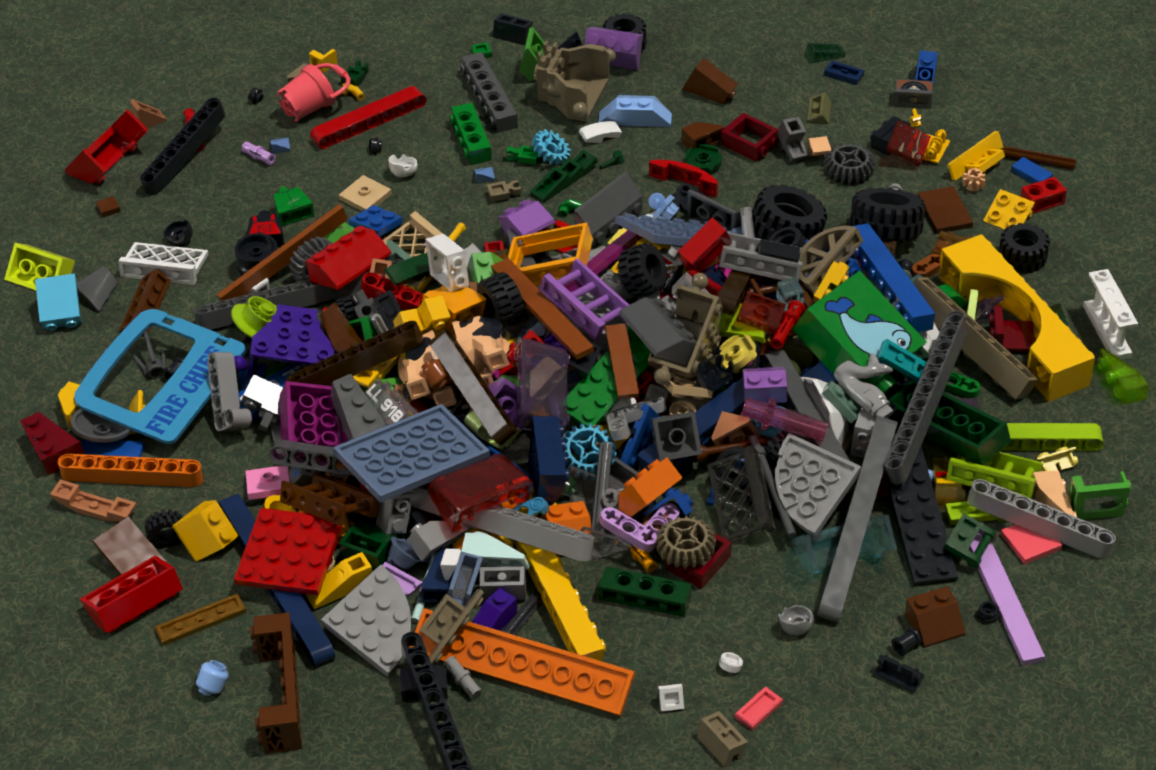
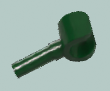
M614 151L612 154L613 158L601 164L600 167L603 169L614 163L617 165L624 162L622 151Z

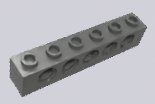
M479 52L463 56L462 64L460 65L461 73L466 76L467 84L471 85L473 95H477L478 104L483 106L484 115L489 117L490 126L494 127L497 133L518 128L517 113L483 53Z

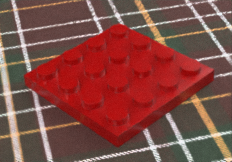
M260 508L234 577L235 584L319 595L343 526L309 513Z

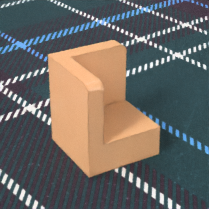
M827 136L808 138L809 157L824 155L825 157L827 152H832Z

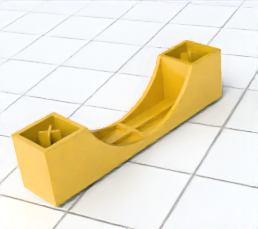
M981 234L941 249L938 277L944 284L958 290L962 297L967 296L964 298L966 301L969 300L971 289L978 290L977 302L1002 306V309L1012 313L1021 321L1033 322L1035 343L1029 350L1027 368L1040 379L1035 387L1048 402L1090 386L1095 362L1094 354L1059 319L1058 315L1036 294V291L1025 282L1024 278L1014 270L1013 266L1003 258L1002 254L992 246L990 241Z

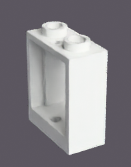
M445 234L425 239L430 275L451 292L468 287L469 280L465 250Z

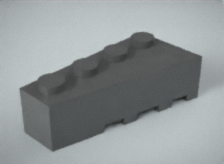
M351 374L333 381L330 396L348 441L387 426Z

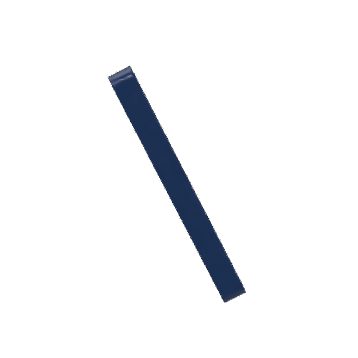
M235 494L218 501V504L238 534L237 540L245 551L255 519L241 496ZM267 589L280 612H290L293 633L312 665L315 667L335 658V652L329 639L302 595L296 592Z

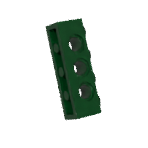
M605 567L598 586L599 600L680 617L686 616L692 592V584L611 567Z

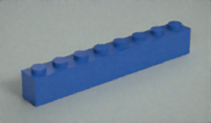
M869 223L853 226L858 228L864 241L852 255L858 260L861 268L866 271L869 279L873 281L881 294L917 332L933 330L935 312Z

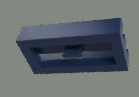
M831 61L824 70V75L857 85L861 77L864 76L865 70Z

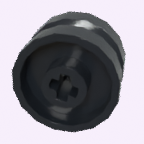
M253 233L238 240L235 245V256L238 272L241 276L278 249L277 242L273 237L268 234Z

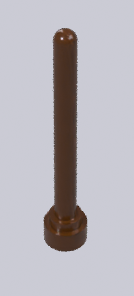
M762 437L758 438L761 446L768 445L767 442L771 441L772 438ZM750 440L712 447L701 445L702 454L691 456L693 462H701L708 458V456L720 454L730 447L740 446L749 449L752 448Z

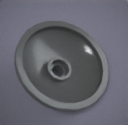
M82 409L77 410L71 417L73 432L82 439L94 443L116 442L122 440L133 431Z

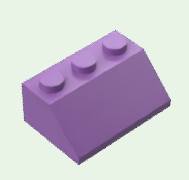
M598 27L586 29L585 45L594 44L615 51L616 58L613 62L609 63V66L639 69L643 34Z

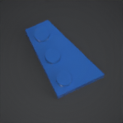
M645 403L642 404L640 409L644 411L640 421L636 420L633 426L635 428L634 437L627 441L620 459L632 469L638 467L637 454L650 446L653 436L650 418L660 417Z

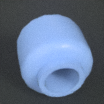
M215 660L203 663L195 677V684L199 687V692L206 696L221 693L229 677L226 666Z

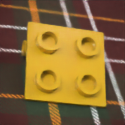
M940 129L936 131L935 136L923 133L919 150L914 157L917 158L916 156L920 155V159L938 164L950 143V140L946 139V132ZM915 131L903 153L904 155L912 157V147L915 150L917 146V131Z
M1000 189L983 221L1002 229L1010 227L1012 224H1024L1027 217L1031 218L1033 214L1031 209L1035 202Z

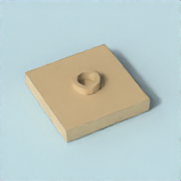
M363 175L339 194V200L360 211H364L370 206L381 204L392 195V191L390 188Z

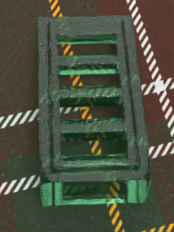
M808 43L805 51L809 63H818L846 56L840 44Z

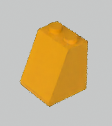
M442 285L435 290H430L423 294L422 301L426 298L443 296L451 317L442 330L446 328L454 337H456L452 322L467 321L476 316L483 317L487 300L483 295L469 287L451 292Z

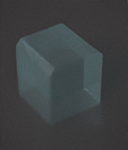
M792 277L777 283L776 297L784 311H787L789 302L793 300L804 302V291L797 279Z

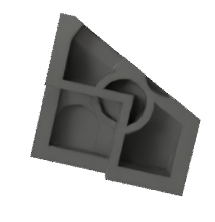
M102 266L79 281L77 291L80 296L87 300L88 306L100 313L103 310L102 306L105 301H109L111 293L117 288L118 282L111 272Z

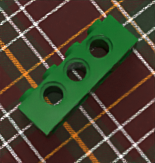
M473 103L451 107L450 123L451 126L454 125L455 136H459L458 141L460 148L463 147L464 158L469 160L470 165L492 161L491 146Z

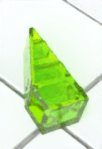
M1101 348L1099 358H1097V365L1100 370H1103L1107 383L1112 385L1115 397L1119 398L1123 405L1146 400L1149 386L1141 372L1106 349Z

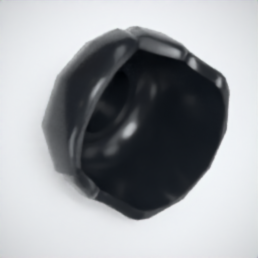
M185 219L184 221H175L169 224L163 234L171 245L180 246L190 241L193 229L188 220Z

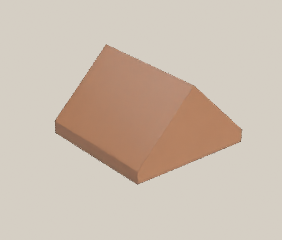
M722 411L711 438L715 445L718 446L746 441L752 435H757L758 438H762L749 417Z

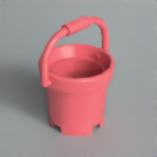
M323 63L316 66L308 64L301 69L298 76L278 90L276 96L281 95L280 106L289 117L294 115L296 117L294 121L298 122L321 108H327L335 104L336 97L348 89L350 77L348 72L337 64ZM332 68L333 71L346 79L345 85L334 93L329 81L319 69Z

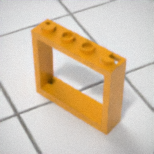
M588 223L513 237L508 258L535 286H539L543 276L548 273L556 280L568 275L571 272L574 260L577 258L587 266L593 237ZM578 245L575 257L521 267L525 255Z

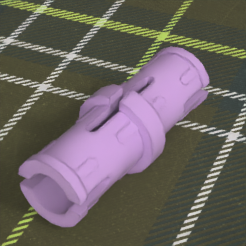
M247 141L242 145V152L251 155L253 159L261 160L268 165H272L275 162V154L266 151L262 146H255Z

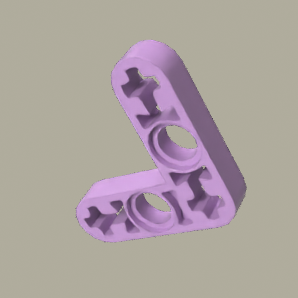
M665 503L644 526L619 510L607 507L602 510L599 522L605 529L640 550L652 551L657 546L656 538L658 532L652 525L659 524L662 526L663 523L668 522L669 518L675 520L677 516L679 517L680 510L675 504ZM665 514H669L667 520L664 518ZM629 526L633 528L634 531L627 532L623 529V527Z

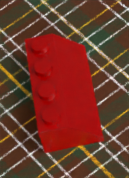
M358 226L352 232L340 237L338 241L329 244L324 250L315 253L313 257L306 261L310 282L339 290L369 270L373 258L384 260L392 252L374 230Z
M153 556L80 598V601L97 627L108 633L116 631L120 625L127 621L135 620L139 614L146 610L154 609L158 603L174 597L183 588L174 567L159 557Z

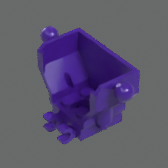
M277 304L276 314L272 315L271 322H267L266 326L252 337L249 361H246L242 356H234L236 372L248 369L247 377L255 375L256 364L259 358L312 365L334 355L332 343L320 329L321 323L317 320L318 310Z

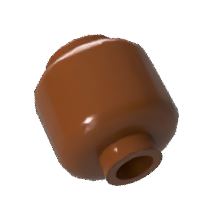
M430 359L421 367L423 371L420 377L425 378L431 390L438 389L440 391L452 380L439 359L433 362Z

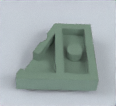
M833 381L825 385L822 395L850 423L854 422L862 407L842 387Z

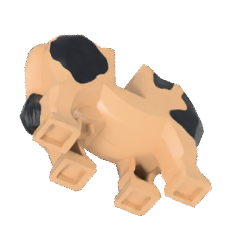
M476 316L467 321L452 322L457 337L456 340L487 386L494 382L492 378L494 370L510 365L507 359L510 343L501 336L503 330L502 323L496 319ZM430 330L423 335L424 342L420 346L401 354L397 366L398 375L404 383L402 389L404 397L413 400L424 396L428 400H434L436 405L442 404L446 408L456 404V398L451 386H446L440 391L438 389L431 390L425 378L420 377L423 371L421 367L425 362L430 359L432 362L439 359L429 345V342L435 337L434 331ZM453 379L450 381L449 384H455Z

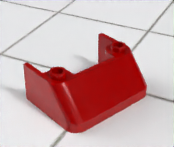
M127 109L111 127L87 149H84L64 171L69 176L87 183L94 184L96 182L99 184L105 178L103 174L128 150L132 153L139 146L137 142L146 134L148 129Z

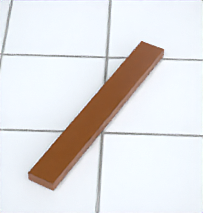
M338 204L217 294L219 301L247 295L255 285L266 278L269 279L291 263L290 258L294 256L293 252L299 249L298 246H302L304 241L308 242L310 237L313 239L317 236L320 238L326 237L348 220L344 208Z
M509 258L491 265L494 274L504 272L513 279L521 293L524 305L576 360L594 352V346Z

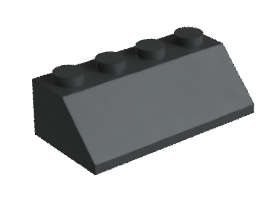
M622 173L574 210L575 225L588 223L593 237L591 248L601 244L606 237L615 233L620 227L615 223L616 215L624 216L625 213L636 215L642 211V194L628 173Z
M645 297L620 309V316L655 357L684 365L688 364L697 342L693 338L694 335L684 328V324L674 317L675 314L665 307L664 301L659 298L651 299Z

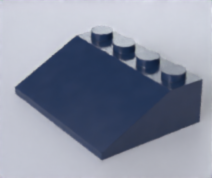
M533 416L528 454V471L532 481L530 488L534 487L532 499L542 497L551 506L564 492L565 482H569V469H565L567 467V454H563L565 452V439H561L563 438V425H559L558 416Z

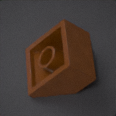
M948 586L907 598L905 616L912 628L920 634L924 648L965 636L966 633L958 602Z

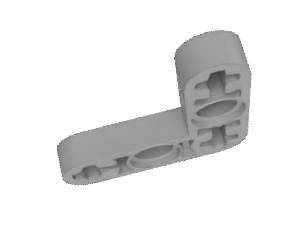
M652 398L608 413L606 418L612 440L619 441L630 436L628 423L641 419L644 411L640 409L643 403L649 405L657 414L665 411L667 406L664 398Z

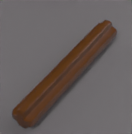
M1009 146L1003 147L1005 157L1020 160L1024 157L1034 163L1074 170L1077 161L1074 158Z

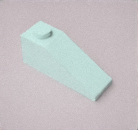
M479 531L465 533L461 551L483 557L480 567L525 566V570H529L530 565L525 555L486 533Z

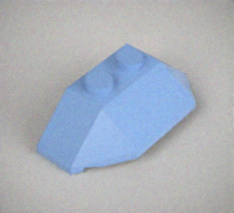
M618 95L599 112L598 123L615 121L618 126L671 127L672 113L655 96Z

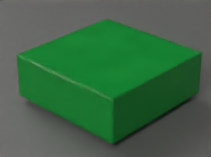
M488 42L471 45L473 54L482 52L485 58L492 57V51Z

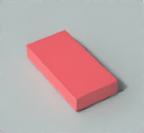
M764 687L735 713V719L753 731L783 704V699L767 687Z

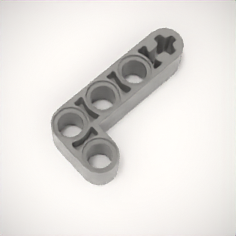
M231 352L209 353L207 365L216 430L239 431L249 427L252 415L249 409H240L234 355Z

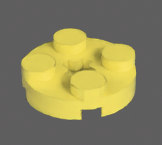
M743 334L745 337L732 336L719 348L720 354L724 355L723 366L725 368H728L730 360L733 361V374L737 373L740 368L753 361L757 356L756 344L748 335Z

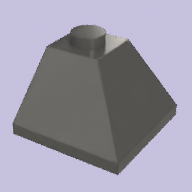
M695 412L650 418L653 440L659 461L664 460L666 457L672 460L702 454Z

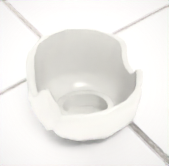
M403 154L399 159L395 155L388 158L390 171L396 177L411 176L418 169L417 160L413 157H406Z

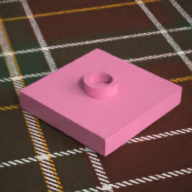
M282 465L247 470L248 500L268 498L271 495L280 496L281 481L290 482L288 466Z

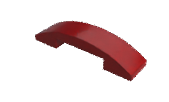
M650 160L649 176L663 181L671 177L699 186V191L706 195L718 196V181L702 169L678 161Z

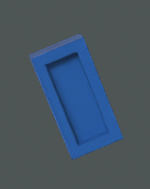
M1024 157L1011 167L1012 172L1032 183L1053 177V173Z

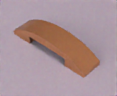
M61 479L50 493V497L63 506L80 514L105 521H122L129 517L137 506L136 502L120 497L112 501L80 491L79 485Z

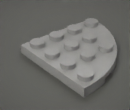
M788 433L779 450V458L775 468L777 491L790 518L804 531L817 537L858 478L861 466Z
M380 565L321 619V625L381 673L389 677L403 658L401 639L404 634L411 631V614L403 589L394 576L385 567Z

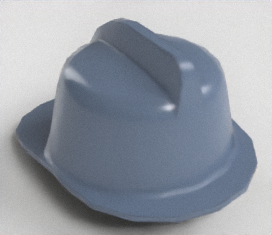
M390 538L392 544L388 550V564L394 567L410 569L418 561H421L406 539ZM432 556L421 562H430Z

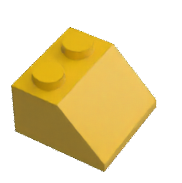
M216 500L203 501L172 525L194 561H199L223 549L238 537V534Z

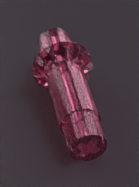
M771 397L768 403L746 398L741 416L762 423L760 430H767L769 426L823 442L828 423L776 406V399Z

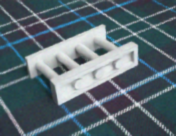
M1105 269L1089 272V277L1096 288L1094 300L1084 301L1083 307L1111 360L1131 358L1132 351L1125 340L1127 328L1137 327L1138 322L1110 271Z

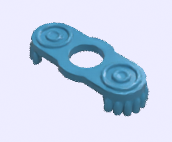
M535 497L527 502L517 504L512 510L519 511L521 508H528V515L535 516L539 513L545 515L549 510V505L544 498Z

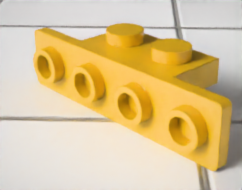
M994 131L948 163L952 180L959 179L963 176V173H968L973 168L981 170L983 174L988 168L998 164L1005 157L1004 151L1000 150L1003 148L999 131Z

